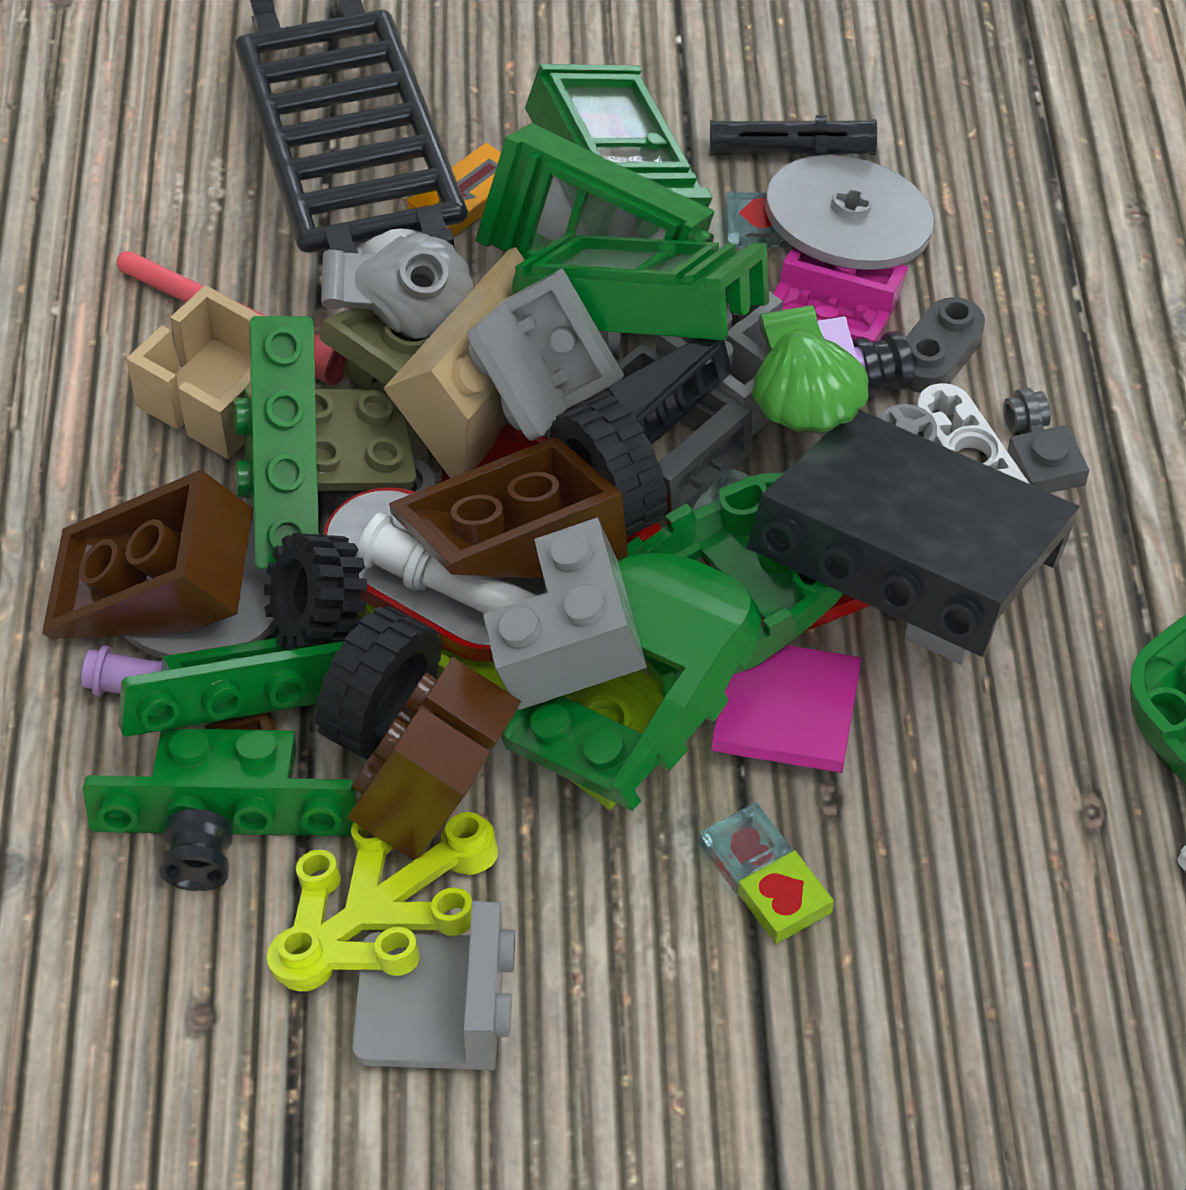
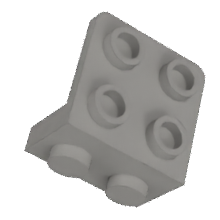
M563 268L502 300L470 328L467 333L470 341L469 352L474 364L484 375L491 377L502 396V409L509 423L517 430H522L523 434L530 441L544 435L551 427L552 422L556 420V416L564 413L566 409L610 387L624 376Z
M473 901L470 935L414 934L420 951V961L411 972L401 976H392L386 974L383 970H360L352 1045L356 1062L363 1066L495 1070L497 1037H510L512 995L511 993H500L501 972H514L515 930L502 929L501 902ZM382 932L367 935L363 942L375 943L376 938ZM396 948L389 952V955L400 954L407 948Z

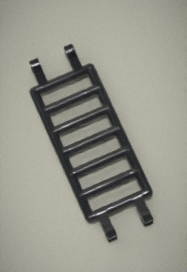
M249 0L253 11L252 23L255 33L239 36L235 42V49L297 247L304 253L323 250L358 253L354 244L369 241L392 229H408L443 239L453 245L455 249L452 233L446 226L463 222L467 218L468 209L390 12L387 10L365 12L361 0H337L334 3L338 18L281 28L273 0ZM376 33L379 42L266 63H262L260 57L261 53ZM381 63H388L391 71L389 73L272 94L269 85ZM399 93L403 104L286 126L282 125L280 115ZM407 125L412 126L415 136L296 159H293L290 150L292 147ZM418 158H424L428 168L304 193L301 184L303 180ZM433 191L437 192L441 202L440 204L317 228L312 218V215Z

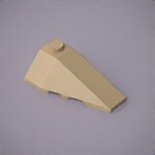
M516 247L507 250L383 388L450 478L473 470L480 464L494 447L505 418L501 405V394L491 377L484 375L471 358L469 352L470 341L467 333L470 328L497 304L513 295L512 283L516 273L515 266L524 261Z

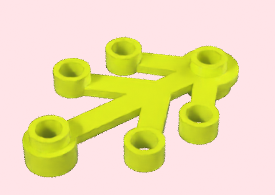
M463 812L453 816L442 831L440 843L381 884L385 858L393 847L378 837L366 838L371 833L353 823L351 834L357 850V856L346 907L326 922L324 920L329 893L339 886L341 874L334 855L329 851L313 850L304 854L296 864V873L302 892L294 926L277 935L267 951V963L272 976L287 988L304 992L314 990L326 983L331 977L333 970H383L386 974L392 976L405 975L414 970L420 961V951L416 937L411 930H438L440 933L448 936L466 933L471 929L472 898L464 889L447 888L437 893L431 902L404 901L450 869L459 874L473 875L491 867L498 856V845L491 823L473 812ZM326 870V872L319 876H311L317 871ZM451 909H462L457 914L445 915ZM362 930H385L379 934L375 943L348 941ZM396 948H407L400 954L389 955V952Z

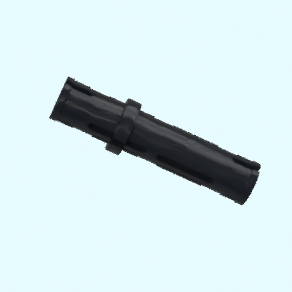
M815 115V121L710 120V156H715V154L876 155L877 119H871V121H827V115Z

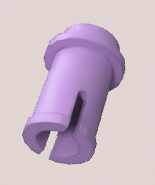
M107 645L102 646L100 651L89 649L82 667L81 686L92 689V693L96 697H102L105 692L120 694L121 681L125 677L159 672L162 669V661L158 662L114 654L112 647Z

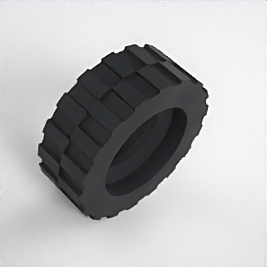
M601 395L556 416V420L551 425L553 429L551 438L557 436L622 492L627 538L663 520V513L667 512L668 506L666 503V496H668L667 488L664 485V475L661 465L657 461L656 452L651 442L648 441L639 421L635 420L631 415L632 412L625 405H621L618 399L613 396L608 398L607 395Z
M385 606V609L378 607L370 615L364 616L359 621L357 627L347 635L345 642L334 655L328 672L325 673L321 684V692L317 697L315 706L317 707L315 724L318 725V733L368 760L380 744V740L401 708L412 713L403 706L423 675L428 673L436 678L442 651H440L442 642L441 637L437 636L438 632L390 606Z

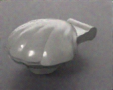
M415 232L405 237L400 236L376 255L345 253L339 250H329L323 253L322 306L330 309H371L393 331L401 333L412 340H423L430 337L474 288V283L469 275L468 263L455 251L453 245L443 239L431 237L424 233Z

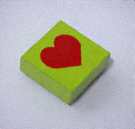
M796 850L738 881V895L775 944L833 912V898Z

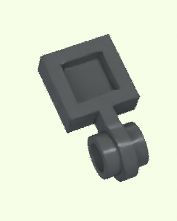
M1029 387L1015 390L1012 397L1004 400V419L1011 433L1022 432L1023 434L1010 437L1007 452L1029 484L1049 493L1086 485L1089 468L1068 426L1043 428L1049 426L1051 421L1050 406L1046 395L1042 391L1034 392Z

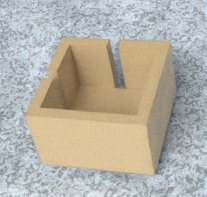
M204 285L170 317L172 331L161 325L126 358L136 406L177 430L185 424L187 436L229 460L245 444V436H235L233 405L234 398H244V390L250 382L249 322L253 316L261 315ZM174 341H175V346H176V351H177V357H176V352H175V347H174Z

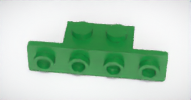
M253 316L249 322L250 382L244 390V398H234L235 436H245V460H236L235 495L239 498H246V503L253 508L254 565L260 570H267L269 563L277 562L272 553L276 546H283L282 538L286 535H292V533L319 534L314 322L308 316Z
M277 638L163 656L161 671L128 676L121 681L118 726L122 735L129 737L316 704L325 673L328 672L334 655L345 641L286 650V647H280L276 643Z
M225 729L163 730L160 732L152 776L89 775L85 777L82 788L89 829L93 832L164 833L165 823L169 816L179 811L196 809L215 812L226 817L232 823L233 834L352 836L351 828L354 822L347 817L357 803V791L351 788L354 781L350 779H292L296 756L295 731Z

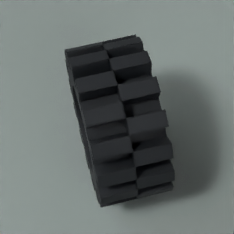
M292 533V535H286L282 538L283 546L275 547L272 554L277 562L269 563L266 571L272 577L271 584H264V595L270 596V604L264 606L266 617H273L269 630L271 635H278L276 643L280 647H286V650L342 642L345 641L350 631L354 630L359 624L360 620L357 618V614L365 613L367 601L360 600L361 591L367 590V579L359 577V573L365 568L363 558H355L359 549L355 543H348L349 538L335 535Z

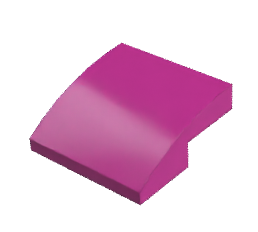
M792 247L783 262L780 283L773 294L783 301L782 310L813 305L817 321L845 316L852 339L865 337L870 341H876L885 333L903 288L908 266L899 265L877 270L845 268L820 261Z
M786 645L758 666L734 674L724 692L729 702L716 719L711 751L843 773L862 657Z

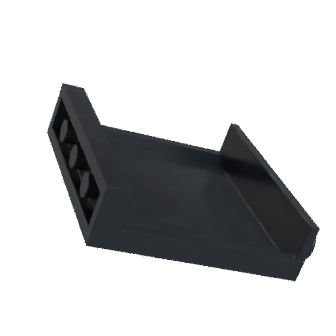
M859 410L852 421L838 425L831 431H828L761 495L747 549L983 657L987 652L999 617L1042 564L1054 568L1061 559L1080 506Z

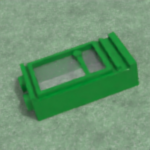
M539 65L525 105V110L533 124L697 203L709 207L713 197L708 188H701L697 182L696 175L692 173L687 159L640 77L642 70L639 65ZM562 180L574 203L579 188ZM588 193L581 218L590 235L607 236L618 207ZM639 217L635 221V226L643 237H650L660 229V227Z
M530 123L505 137L475 242L486 247L492 245L505 252L516 247L524 260L568 232H574L576 236L595 235L713 242L714 235L708 232L715 211Z
M568 232L515 266L516 273L512 283V293L515 294L563 268L599 331L724 340L728 337L726 303L730 304V311L733 315H747L750 305L765 306L769 303L767 243H751L742 251H736L735 243H727L719 249L718 242L595 235L576 236V233Z

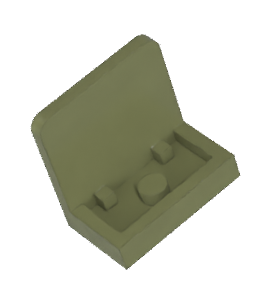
M315 389L317 490L368 491L377 488H402L410 490L414 486L416 470L406 420L385 390Z

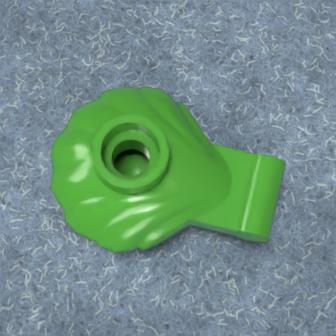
M813 305L760 314V330L765 339L769 354L755 374L752 396L766 417L775 423H781L795 432L810 431L814 433L828 432L838 425L852 421L859 409L865 406L868 400L869 382L866 369L852 354L837 343L823 338Z

